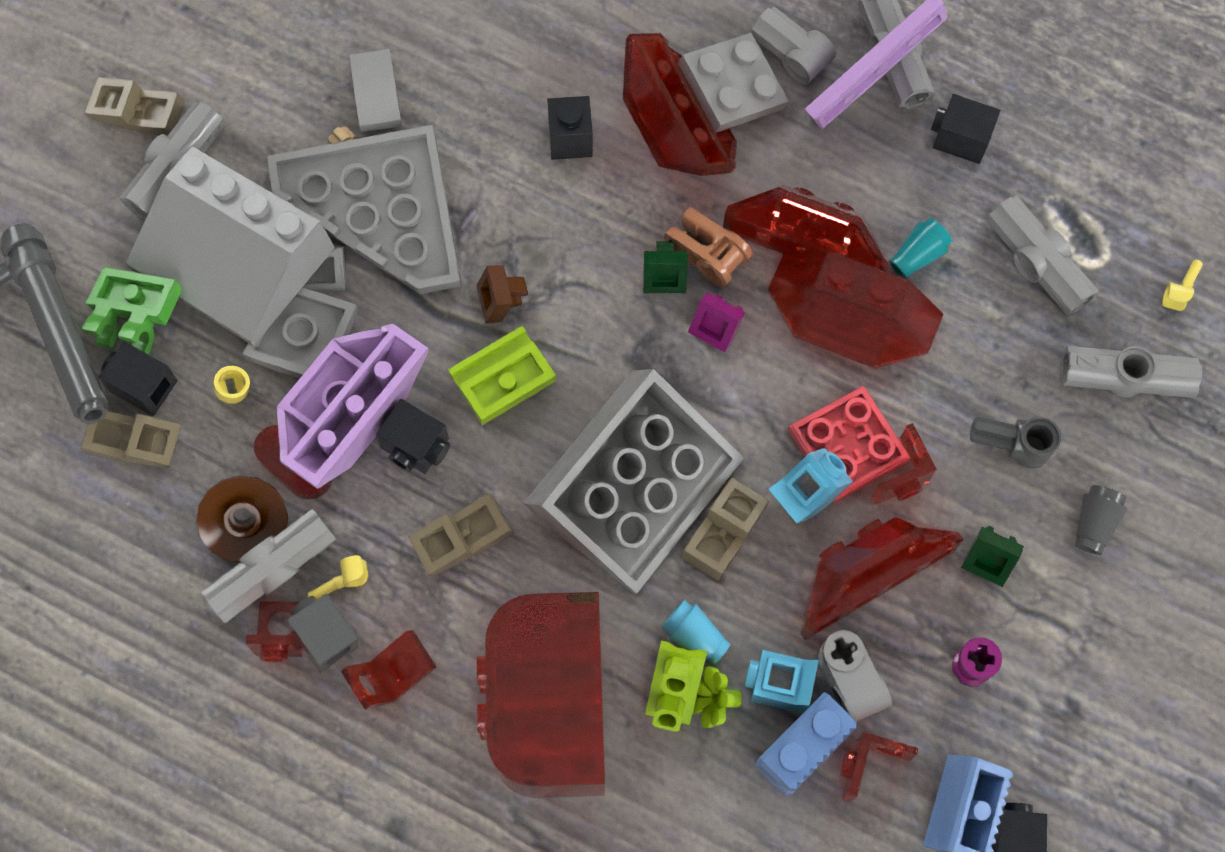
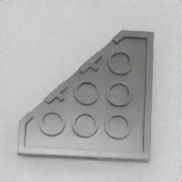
M433 124L267 156L272 193L318 219L329 236L419 294L462 287Z

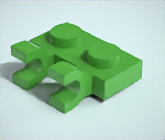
M103 267L86 301V304L93 310V313L84 322L82 330L86 334L96 335L94 342L100 347L113 349L117 337H119L122 341L131 342V346L149 355L154 344V324L166 326L183 288L175 279ZM118 317L128 318L129 320L122 326L118 334Z

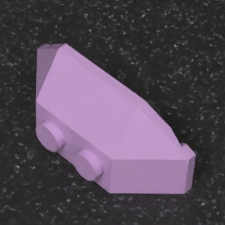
M393 323L381 326V329L362 331L332 339L277 405L281 463L316 489L350 469L375 439L376 433L399 400H406L429 352L428 347Z

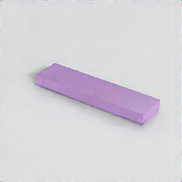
M926 0L809 104L805 110L820 129H824L940 26L948 17L944 3L941 0Z

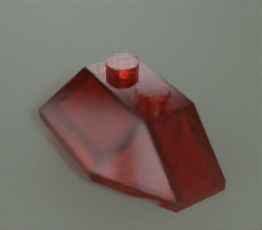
M661 33L629 34L625 43L623 101L658 166L698 176L732 173L736 168L737 141L730 128L717 133L714 132L678 65L682 55L667 46L669 41Z
M781 185L730 204L725 211L723 228L734 232L742 239L874 289L880 290L889 264L864 215L855 212L851 206L845 203H831L815 197L807 189Z
M831 250L784 252L768 288V293L772 300L775 301L780 314L795 338L874 369L898 363L914 356L918 357L928 354L943 317V313L911 281Z
M894 517L884 524L880 519L870 522L857 532L859 538L846 546L842 541L831 545L819 555L821 561H819L813 574L800 634L806 641L955 552L964 540L960 533Z

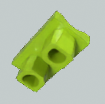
M661 640L645 715L653 716V726L677 732L680 730L681 723L690 725L707 651L700 649L686 650Z

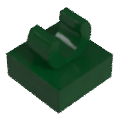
M656 241V251H644L643 293H686L687 251H674L673 241Z
M991 526L981 527L965 556L961 568L1003 587L1020 559L1024 546L1018 544L1013 536L1007 539L995 533L994 528Z

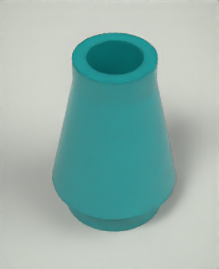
M931 217L924 223L919 221L888 263L896 274L906 280L914 272L948 253L947 247L953 242L952 237L937 220Z

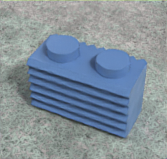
M824 692L759 757L755 766L784 796H791L855 731L856 721L829 694Z
M948 754L923 846L938 852H994L991 845L996 842L994 835L999 833L996 826L1001 824L999 816L1004 814L1001 807L1006 805L1004 798L1009 795L1006 788L1011 786L1009 779L1014 776L1012 771L977 757Z

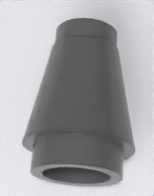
M1092 485L1089 494H1083L1077 541L1075 544L1077 548L1096 555L1102 554L1104 547H1106L1127 511V508L1124 506L1126 496L1118 491L1099 485Z

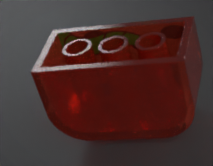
M599 592L542 593L515 597L503 604L491 618L486 632L485 656H477V685H480L481 694L486 693V703L477 704V729L481 740H487L489 755L501 781L512 791L522 796L531 798L605 796Z

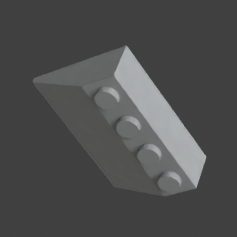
M192 146L165 176L126 264L137 273L175 279L183 288L179 296L181 301L254 346L335 247L318 219Z
M654 369L632 370L523 504L559 537L632 593L637 594L744 457Z

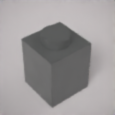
M327 593L319 599H316L315 596H310L291 610L293 616L287 619L289 629L319 673L358 648V637Z

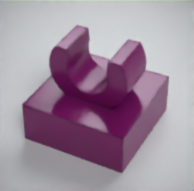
M707 292L700 300L688 333L726 352L734 340L745 312L742 307H734L723 301L722 296H714Z

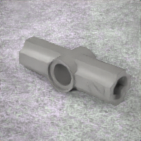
M898 0L858 1L859 8L871 35V50L904 21L905 17ZM921 42L886 73L898 106L905 107L906 109L921 106L925 101L931 99L934 94L933 85L921 59Z
M202 101L200 103L193 102L168 136L161 134L151 142L145 154V165L119 197L121 202L135 215L145 220L165 176L192 146L205 153L226 126L224 118Z
M1018 196L1009 197L989 214L986 221L1013 252L1014 263L1021 275L1031 283L1039 282L1067 316L1074 315L1097 296L1099 290L1071 259V249L1065 238L1055 229L1048 228L1046 230Z
M1067 346L1063 352L1060 379L1063 381V386L1110 390L1115 395L1124 398L1133 397L1138 393L1195 398L1199 393L1202 381V365H1200L1198 358L1152 354L1147 349L1139 346H1130L1123 351ZM1123 366L1134 369L1138 378H1133L1126 374Z
M312 508L277 536L273 537L271 535L239 559L241 563L228 573L226 572L201 593L216 615L224 623H227L264 594L266 596L270 595L300 572L298 568L328 548L336 540V537Z

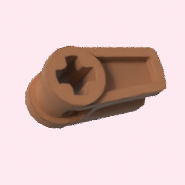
M690 206L682 215V226L694 235L696 240H700L706 245L700 244L688 236L686 231L682 232L676 227H671L664 235V241L674 242V251H687L688 263L700 271L707 280L721 288L726 287L731 281V273L740 263H747L753 255L749 245L739 235L724 229Z

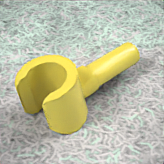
M1192 261L1181 285L1172 282L1168 283L1162 299L1163 307L1177 311L1185 309L1187 302L1193 297L1194 288L1192 287L1203 266L1201 261Z
M358 555L340 560L342 575L334 577L332 580L307 593L308 597L315 596L316 599H319L326 593L328 595L343 587L364 585L368 579L366 561Z

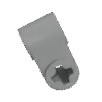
M846 630L836 631L828 636L818 650L817 660H819V666L831 688L834 700L856 722L892 706L889 690L882 676L875 669L859 636ZM836 645L839 650H849L850 656L845 662L843 659L834 660L831 653L836 649Z

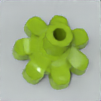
M710 666L704 669V679L701 678L698 689L699 697L696 698L693 714L702 713L700 721L705 729L722 725L726 720V708H738L742 702V694L738 689H727L728 678L726 674L720 673L717 668Z

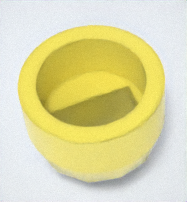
M226 366L216 373L214 392L222 402L236 404L241 402L249 392L250 379L242 368ZM232 378L235 394L228 393L225 380Z

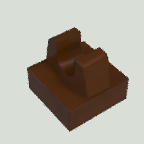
M504 265L487 266L476 285L485 324L502 322L510 308L522 305L521 296L528 295L525 278L506 277Z

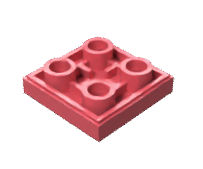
M864 386L795 422L788 428L789 434L804 458L811 452L826 448L828 452L837 455L845 464L846 473L853 483L832 501L833 504L907 464L910 460V456Z

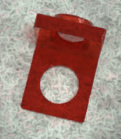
M913 423L906 425L900 441L910 456L914 470L878 484L872 495L875 504L895 496L898 501H903L917 495L923 490L922 485L929 483L937 470Z
M260 602L257 635L247 634L246 645L256 656H260L261 661L281 663L287 662L288 657H302L303 648L292 632L288 635H272L268 629L269 620L274 614L287 612L293 616L291 610L300 602Z
M408 630L370 662L346 666L341 670V673L363 708L369 709L394 703L432 672L436 665L415 632ZM359 676L364 677L371 683L375 695L369 693L362 686Z
M863 732L856 741L855 749L847 748L843 758L840 776L847 778L842 800L852 802L858 796L869 750L905 761H911L917 756L918 748Z

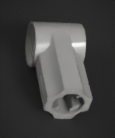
M776 7L767 8L759 16L751 29L755 40L782 60L786 73L794 81L802 85H808L836 56V49L827 36L817 30L805 31Z

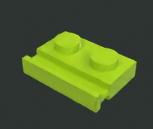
M523 325L448 369L449 376L458 386L460 393L482 426L557 381L556 374L535 343L531 341Z

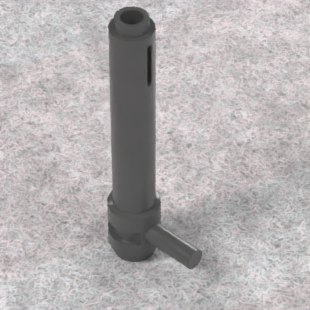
M30 224L13 225L5 230L1 238L0 248L6 261L0 265V286L13 278L15 284L22 288L74 417L86 424L98 422L107 414L108 401L55 278L56 267L50 252L47 251V245L42 233L35 230Z

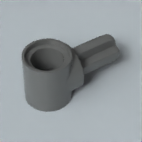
M976 417L970 428V440L973 443L1009 450V457L1014 458L1021 466L1038 468L1043 466L1059 447L1061 433L1053 421L1044 417H1035L1028 421L1017 419L1015 425ZM1027 436L1039 438L1043 442L1045 450H1037L1031 447L1027 441Z

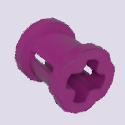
M987 638L971 639L962 647L961 651L954 655L952 671L958 677L960 683L969 687H978L1000 670L1002 653L999 647ZM973 654L978 655V662L985 665L980 671L975 670V662L968 660Z

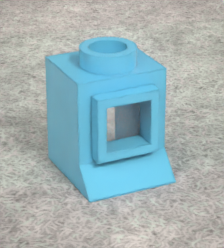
M826 448L809 453L783 479L770 487L769 491L796 524L821 513L853 481L847 475L846 466L843 461L834 453L828 452Z
M762 650L759 661L750 659L744 687L752 688L750 702L803 714L810 706L819 660L800 659Z

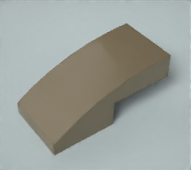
M98 77L85 114L91 119L116 127L147 134H165L168 136L178 123L185 101L178 92L143 90L134 80Z
M107 411L103 419L87 425L81 445V453L122 462L170 468L181 424L138 413L135 418Z
M731 478L709 509L707 517L683 550L681 558L719 582L768 506L769 500L734 478Z
M488 493L452 516L448 514L442 515L408 536L428 575L433 576L485 551L514 534V531L495 497Z

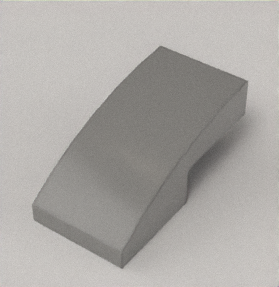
M390 49L350 54L360 131L367 132L402 126Z

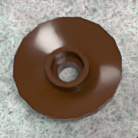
M239 475L223 479L207 490L198 505L196 525L200 539L211 553L226 561L240 562L239 559L271 535L273 537L277 536L287 528L288 513L284 499L274 486L257 477ZM240 508H246L250 511L251 516L247 520H238L234 516L235 511Z

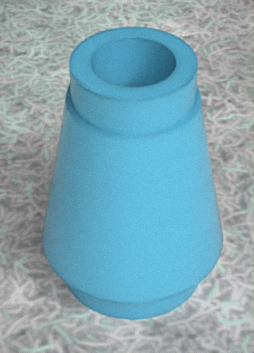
M683 600L661 627L669 634L667 639L687 650L700 649L707 651L706 660L713 665L721 659L731 645L724 639L725 637L696 603L692 606L686 600Z

